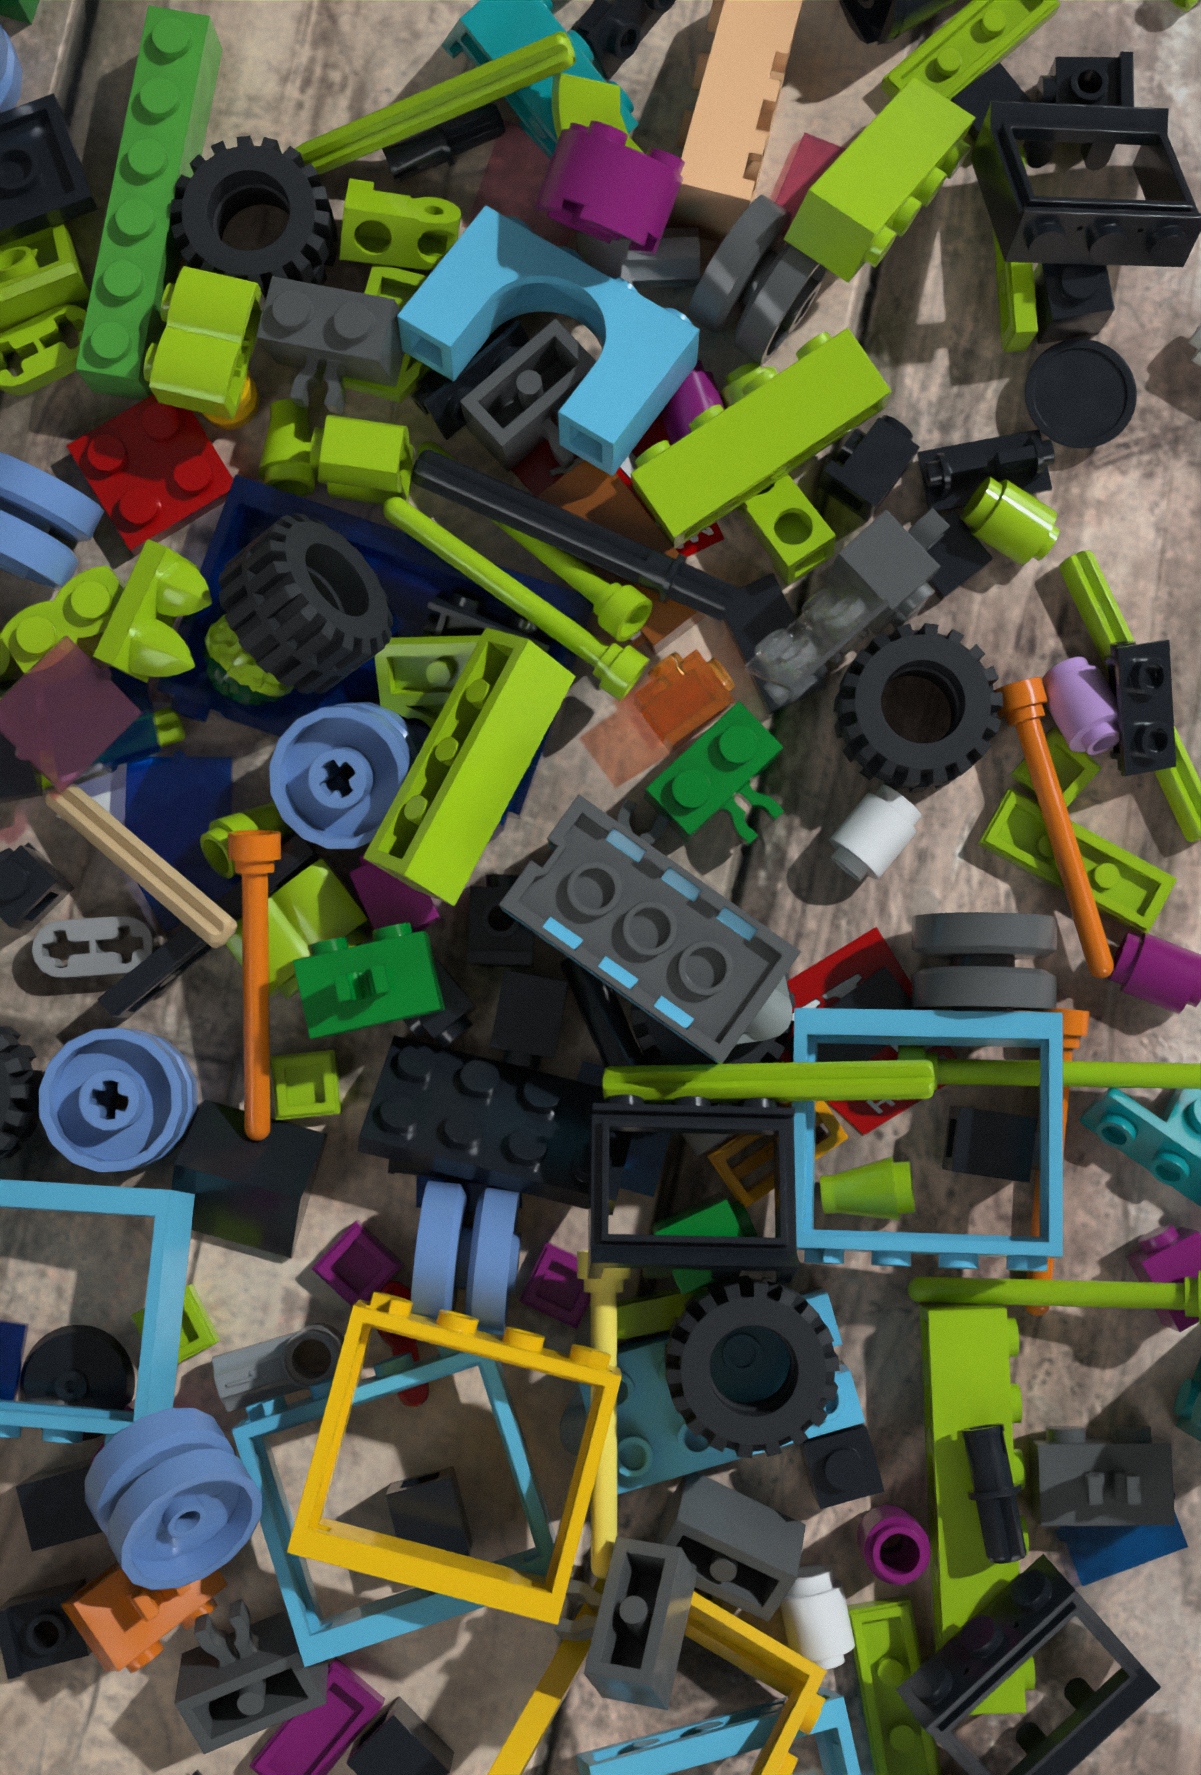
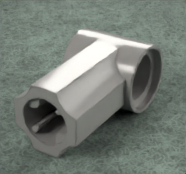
M698 227L665 228L654 256L629 251L628 248L631 240L620 236L619 241L612 240L608 244L576 231L577 253L585 260L586 264L611 278L619 277L628 281L635 289L695 287L700 281Z
M314 1323L299 1331L213 1356V1377L219 1399L223 1402L226 1412L247 1407L273 1396L287 1395L303 1389L310 1390V1385L333 1377L344 1341L342 1334L331 1325ZM315 1339L328 1347L331 1354V1363L327 1370L314 1372L308 1370L302 1364L299 1358V1349L303 1341Z

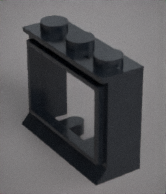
M991 100L970 159L1004 262L1184 267L1201 232V213L1198 212L1167 135L1169 108ZM1015 140H1025L1022 147H1024L1026 162L1031 168L1045 166L1050 161L1057 142L1083 143L1080 152L1086 168L1092 171L1102 169L1107 165L1116 144L1141 145L1132 166L1146 200L1035 196Z
M613 1095L606 1097L604 1103H592L589 1120L587 1279H601L604 1268H643V1277L651 1279L668 1278L673 1269L711 1270V1278L716 1280L737 1279L741 1271H776V1283H790L800 1268L796 1235L795 1108H778L775 1100L767 1098L743 1099L737 1103V1106H711L709 1099L698 1096L678 1097L671 1100V1105L644 1104V1099L635 1095ZM609 1131L773 1135L775 1237L608 1234Z
M1042 1554L981 1612L968 1621L929 1660L922 1664L896 1691L928 1734L930 1733L969 1775H994L991 1769L953 1729L1074 1616H1077L1121 1668L1096 1691L1083 1678L1077 1677L1070 1680L1064 1688V1696L1074 1707L1075 1711L1048 1736L1033 1722L1023 1724L1016 1733V1741L1027 1756L1006 1774L1068 1775L1149 1700L1161 1686L1048 1558Z

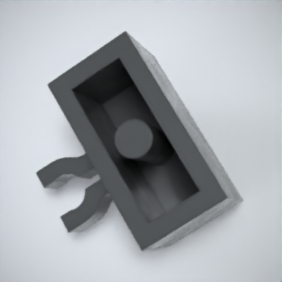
M272 276L256 338L277 364L303 369L294 379L290 398L296 406L308 408L310 394L315 387L321 385L324 374V380L328 384L324 405L330 412L342 414L346 400L343 377L396 387L405 354L401 347L397 315L401 310L395 299Z
M555 318L460 401L467 429L507 472L513 469L546 439L550 443L554 459L566 470L574 463V456L571 451L559 445L558 411L594 366L596 360Z
M932 507L906 531L886 509L838 553L825 582L876 636L890 623L895 629L897 626L906 625L924 608L925 602L935 592L929 583L940 568V565L927 551L943 538V533L949 529L950 525Z
M1048 1426L1045 1427L1046 1438H1028L1031 1515L1040 1526L1175 1525L1171 1443L1160 1437H1151L1150 1426H1111V1437H1086L1085 1427Z
M693 1472L683 1476L662 1511L654 1543L681 1547L697 1574L695 1587L708 1593L707 1600L721 1608L725 1601L769 1622L798 1578L806 1525L700 1473Z
M616 1537L603 1594L596 1592L585 1582L569 1580L566 1591L567 1598L570 1601L587 1603L594 1613H598V1615L584 1614L578 1620H568L560 1617L558 1625L554 1627V1631L561 1639L571 1641H585L592 1638L584 1675L602 1698L668 1710L697 1578L694 1568L681 1547Z
M239 1599L230 1603L228 1620L235 1631L229 1634L226 1630L216 1628L208 1613L196 1617L194 1636L200 1646L188 1650L181 1655L174 1704L203 1754L327 1703L329 1659L304 1667L287 1610L250 1625V1612L243 1599Z

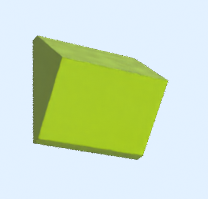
M65 222L0 246V333L56 306L69 304L76 305L82 309L88 307L91 286Z

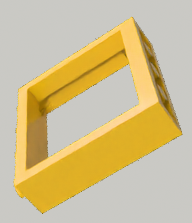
M373 1292L371 1302L358 1300L353 1305L287 1553L558 1625L622 1377L621 1369L609 1365L610 1354L594 1348L573 1344L569 1354L543 1348L545 1337L530 1331L505 1327L504 1335L501 1337L478 1331L479 1319L462 1313L440 1309L437 1319L410 1313L413 1302L398 1296ZM373 1328L595 1387L546 1577L323 1518Z
M598 1578L593 1589L603 1594L606 1580ZM693 1592L684 1635L787 1696L781 1713L766 1743L761 1748L749 1775H791L798 1758L790 1754L788 1750L798 1730L809 1735L822 1712L821 1709L826 1699L818 1695L817 1691L827 1670L696 1592ZM584 1602L575 1620L580 1619L584 1614L597 1616L598 1613H594L588 1604ZM592 1638L585 1641L563 1639L487 1775L523 1774L585 1663Z

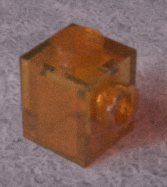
M696 649L685 658H682L678 652H674L664 658L647 673L652 681L634 694V706L671 754L720 719L732 708L735 700L729 692L735 689V684L716 658L713 657L706 662Z

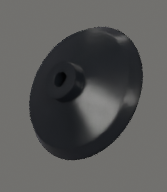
M1070 339L1049 347L1035 360L1026 378L1025 402L1032 421L1049 439L1067 447L1092 448L1111 441L1126 428L1136 407L1137 388L1129 365L1114 349L1098 341Z
M89 1325L64 1326L46 1334L28 1353L20 1376L22 1402L124 1410L126 1405L132 1401L135 1390L134 1368L125 1348L111 1334ZM83 1432V1441L95 1439L104 1434Z

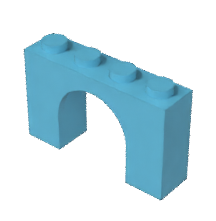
M485 205L397 315L402 351L450 380L455 381L489 336L500 325L516 316L530 312H555L579 321L595 335L602 347V353L588 374L558 411L559 445L613 477L696 366L700 329L693 326L691 321L678 310L673 308L664 309L643 297L628 281L619 277L611 278L586 264L585 260L573 249L566 246L557 247L536 235L521 219L515 216L505 217Z

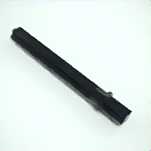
M430 449L423 450L414 463L411 480L416 486L660 594L659 602L667 604L671 599L720 622L732 603L737 586L686 564L687 556L679 554L675 559Z

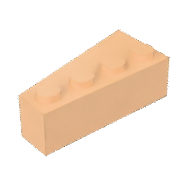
M713 0L707 25V32L715 34L710 53L700 51L692 84V90L699 91L694 111L685 110L677 142V148L683 149L681 159L685 164L681 172L683 181L672 208L670 228L698 227L699 238L722 243L738 218L754 201L800 19L803 0Z

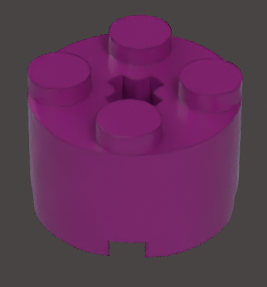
M592 120L589 127L570 123L569 129H563L560 134L534 208L539 211H548L547 217L608 244L612 240L619 241L620 236L631 240L628 248L629 251L654 256L683 181L681 172L685 162L679 157L657 148L649 147L646 154L625 146L628 135L605 123Z

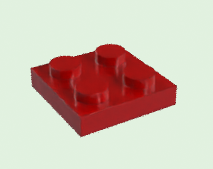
M154 394L66 445L134 556L141 553L147 539L158 543L241 493V490L193 412L188 409L159 403Z

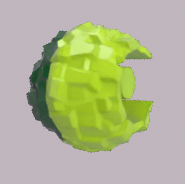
M227 614L223 615L216 623H212L204 639L206 646L202 654L208 664L206 671L215 690H218L223 696L232 698L239 704L261 706L269 701H282L285 695L295 688L293 685L288 688L279 683L274 675L269 672L266 673L256 664V660L248 652H245L238 642L237 635L230 629L225 619Z

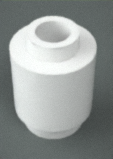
M881 785L875 794L867 793L829 838V842L836 849L831 859L845 873L857 881H861L865 875L878 880L915 836L917 831L914 826L922 815L900 793L887 785Z
M819 1564L800 1567L797 1580L780 1604L788 1647L825 1670L835 1668L845 1662L844 1654L855 1647L842 1581L835 1579L831 1565Z

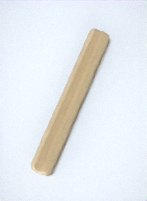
M70 779L57 781L54 788L47 792L45 802L48 807L211 947H222L228 938L235 933L237 923L229 914Z

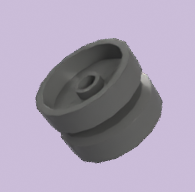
M764 195L757 197L748 206L722 241L694 291L687 316L713 333H719L729 328L741 315L735 330L734 347L760 364H765L774 355L789 333L801 321L829 271L791 244L787 243L785 245L786 241L783 239L791 225L792 213Z
M992 912L931 913L912 917V950L924 957L952 959V966L922 968L911 975V1008L1002 1012L1056 1010L1057 977L1044 969L1015 967V960L1045 958L1057 951V918L1038 914Z

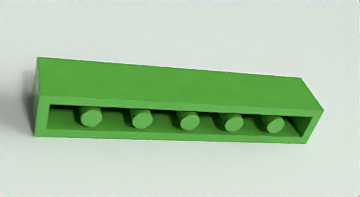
M148 5L75 368L94 393L140 401L153 394L149 387L150 382L144 378V361L151 343L159 344L163 331L166 328L167 322L162 321L161 301L167 284H176L182 254L174 240L171 226L176 225L170 214L171 199H181L175 187L181 174L191 178L194 173L189 163L198 154L202 156L223 51L211 17L208 15Z

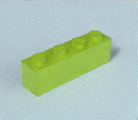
M913 76L811 186L783 240L847 283L851 281L865 263L875 268L886 255L896 236L902 237L916 218L921 207L924 206L926 208L931 203L946 177L951 179L957 172L971 149V145L963 141L976 117Z
M848 327L832 338L828 332L815 336L796 352V356L799 359L797 362L779 374L774 368L760 373L742 389L745 397L725 410L721 404L708 408L689 424L688 427L692 432L672 446H670L667 440L660 441L636 459L635 463L638 468L631 472L632 487L675 549L887 407L892 391Z
M486 627L363 858L412 889L455 906L576 676L529 639Z

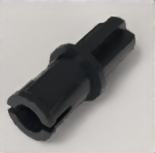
M488 103L384 147L382 150L395 182L398 184L422 171L447 162L449 167L455 165L453 156L503 136L505 125L498 107L494 103Z
M985 1424L960 1430L961 1436L964 1439L973 1489L967 1492L968 1499L976 1500L986 1556L990 1562L997 1564L1021 1560L1025 1558L1026 1547L1015 1494L1020 1493L1022 1490L1021 1484L1013 1483L1003 1432L1005 1431L1004 1424Z

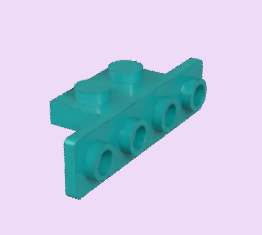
M1109 1088L1084 1109L1079 1119L1082 1125L1097 1134L1105 1144L1117 1148L1146 1168L1158 1181L1173 1187L1201 1207V1089H1175L1161 1118L1117 1088Z

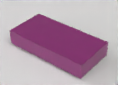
M335 1657L328 1665L327 1703L282 1722L252 1759L249 1767L258 1775H327L383 1706L385 1698Z

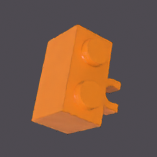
M116 1561L60 1605L105 1671L119 1672L126 1666L128 1671L133 1673L161 1653L164 1647L159 1639L178 1624H181L184 1630H187L195 1625L196 1617L206 1613L210 1614L218 1606L213 1597L224 1589L228 1583L217 1569L207 1577L179 1588L151 1590L133 1584L118 1561Z

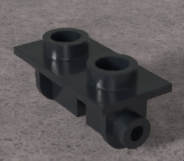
M595 0L579 21L572 25L571 29L585 40L593 52L604 77L610 80L626 59L634 54L639 43L661 16L673 6L676 0H616L614 4L605 0Z
M510 319L500 325L489 336L455 381L433 370L424 379H420L416 383L418 390L411 395L412 400L425 415L430 413L446 440L466 425L460 401L530 341L522 323L519 320L513 323Z
M1039 429L917 452L928 510L933 507L936 512L965 507L973 492L987 477H991L999 483L1006 479L1028 494L1052 490L1048 465H1053L1055 462L1054 448L1050 439L1042 441Z
M453 587L451 592L443 589L429 601L427 607L440 612L441 615L430 613L423 630V637L482 635L487 627L529 639L546 652L556 642L554 638L513 609L509 614L487 605L488 599L484 595L470 589Z
M1165 639L1136 644V641L1110 643L1111 655L1104 657V663L1108 664L1109 686L1117 698L1119 742L1110 751V758L1117 760V770L1121 771V776H1131L1176 767L1169 640Z

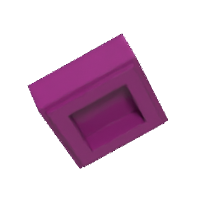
M357 1220L317 1262L312 1270L353 1308V1305L360 1299L370 1301L373 1292H379L404 1263Z
M546 1241L519 1302L577 1329L590 1302V1293L584 1292V1279L577 1278V1255Z

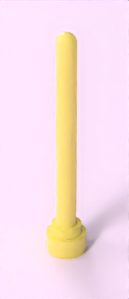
M588 1250L577 1251V1278L584 1279V1292L590 1293V1348L610 1354L609 1365L617 1367V1293L624 1292V1279H630V1268H604L601 1279H587ZM590 1386V1403L595 1388L593 1386ZM617 1397L591 1494V1571L595 1577L606 1580L617 1537Z

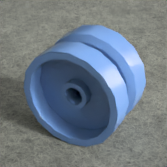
M0 452V570L60 591L72 579L79 561L66 545L48 535V533L72 542L89 541L104 510L92 499L65 482L26 462Z
M371 702L341 703L320 708L296 719L278 739L269 765L271 796L282 819L302 839L327 849L358 848L373 840L420 752L422 744L416 731L396 712ZM348 764L353 767L355 772L349 780L345 775V768Z
M94 1029L68 1041L48 1063L39 1087V1118L51 1144L70 1162L96 1172L128 1171L143 1168L170 1156L187 1137L198 1111L197 1080L187 1058L167 1039L138 1029ZM117 1090L119 1094L128 1096L126 1109H118L114 1103V1096Z
M427 1182L417 1232L411 1289L413 1305L410 1313L437 1319L440 1309L455 1312L458 1289H466L465 1315L479 1319L477 1330L490 1334L504 1335L510 1293L515 1294L522 1234L517 1233L520 1192L486 1187L478 1198L474 1226L468 1227L466 1226L467 1196L461 1184Z
M168 1408L138 1419L115 1434L95 1456L85 1478V1502L97 1524L107 1536L108 1544L118 1563L133 1584L151 1590L179 1588L207 1577L229 1562L250 1540L261 1518L262 1494L239 1457L236 1456L234 1449L214 1417L196 1408Z

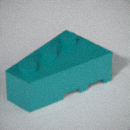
M480 0L459 18L441 44L453 59L463 51L478 67L561 31L565 32L571 41L575 51L576 62L569 69L560 73L607 83L591 62L594 60V56L585 40L572 29L566 32L551 13V10H553L551 0ZM553 76L503 97L522 120L518 124L519 129L550 161L558 143L552 114ZM609 81V82H608V83H610V84L618 85V84L615 83L614 81ZM620 87V113L629 134L639 123L631 114L634 111V106L630 98Z

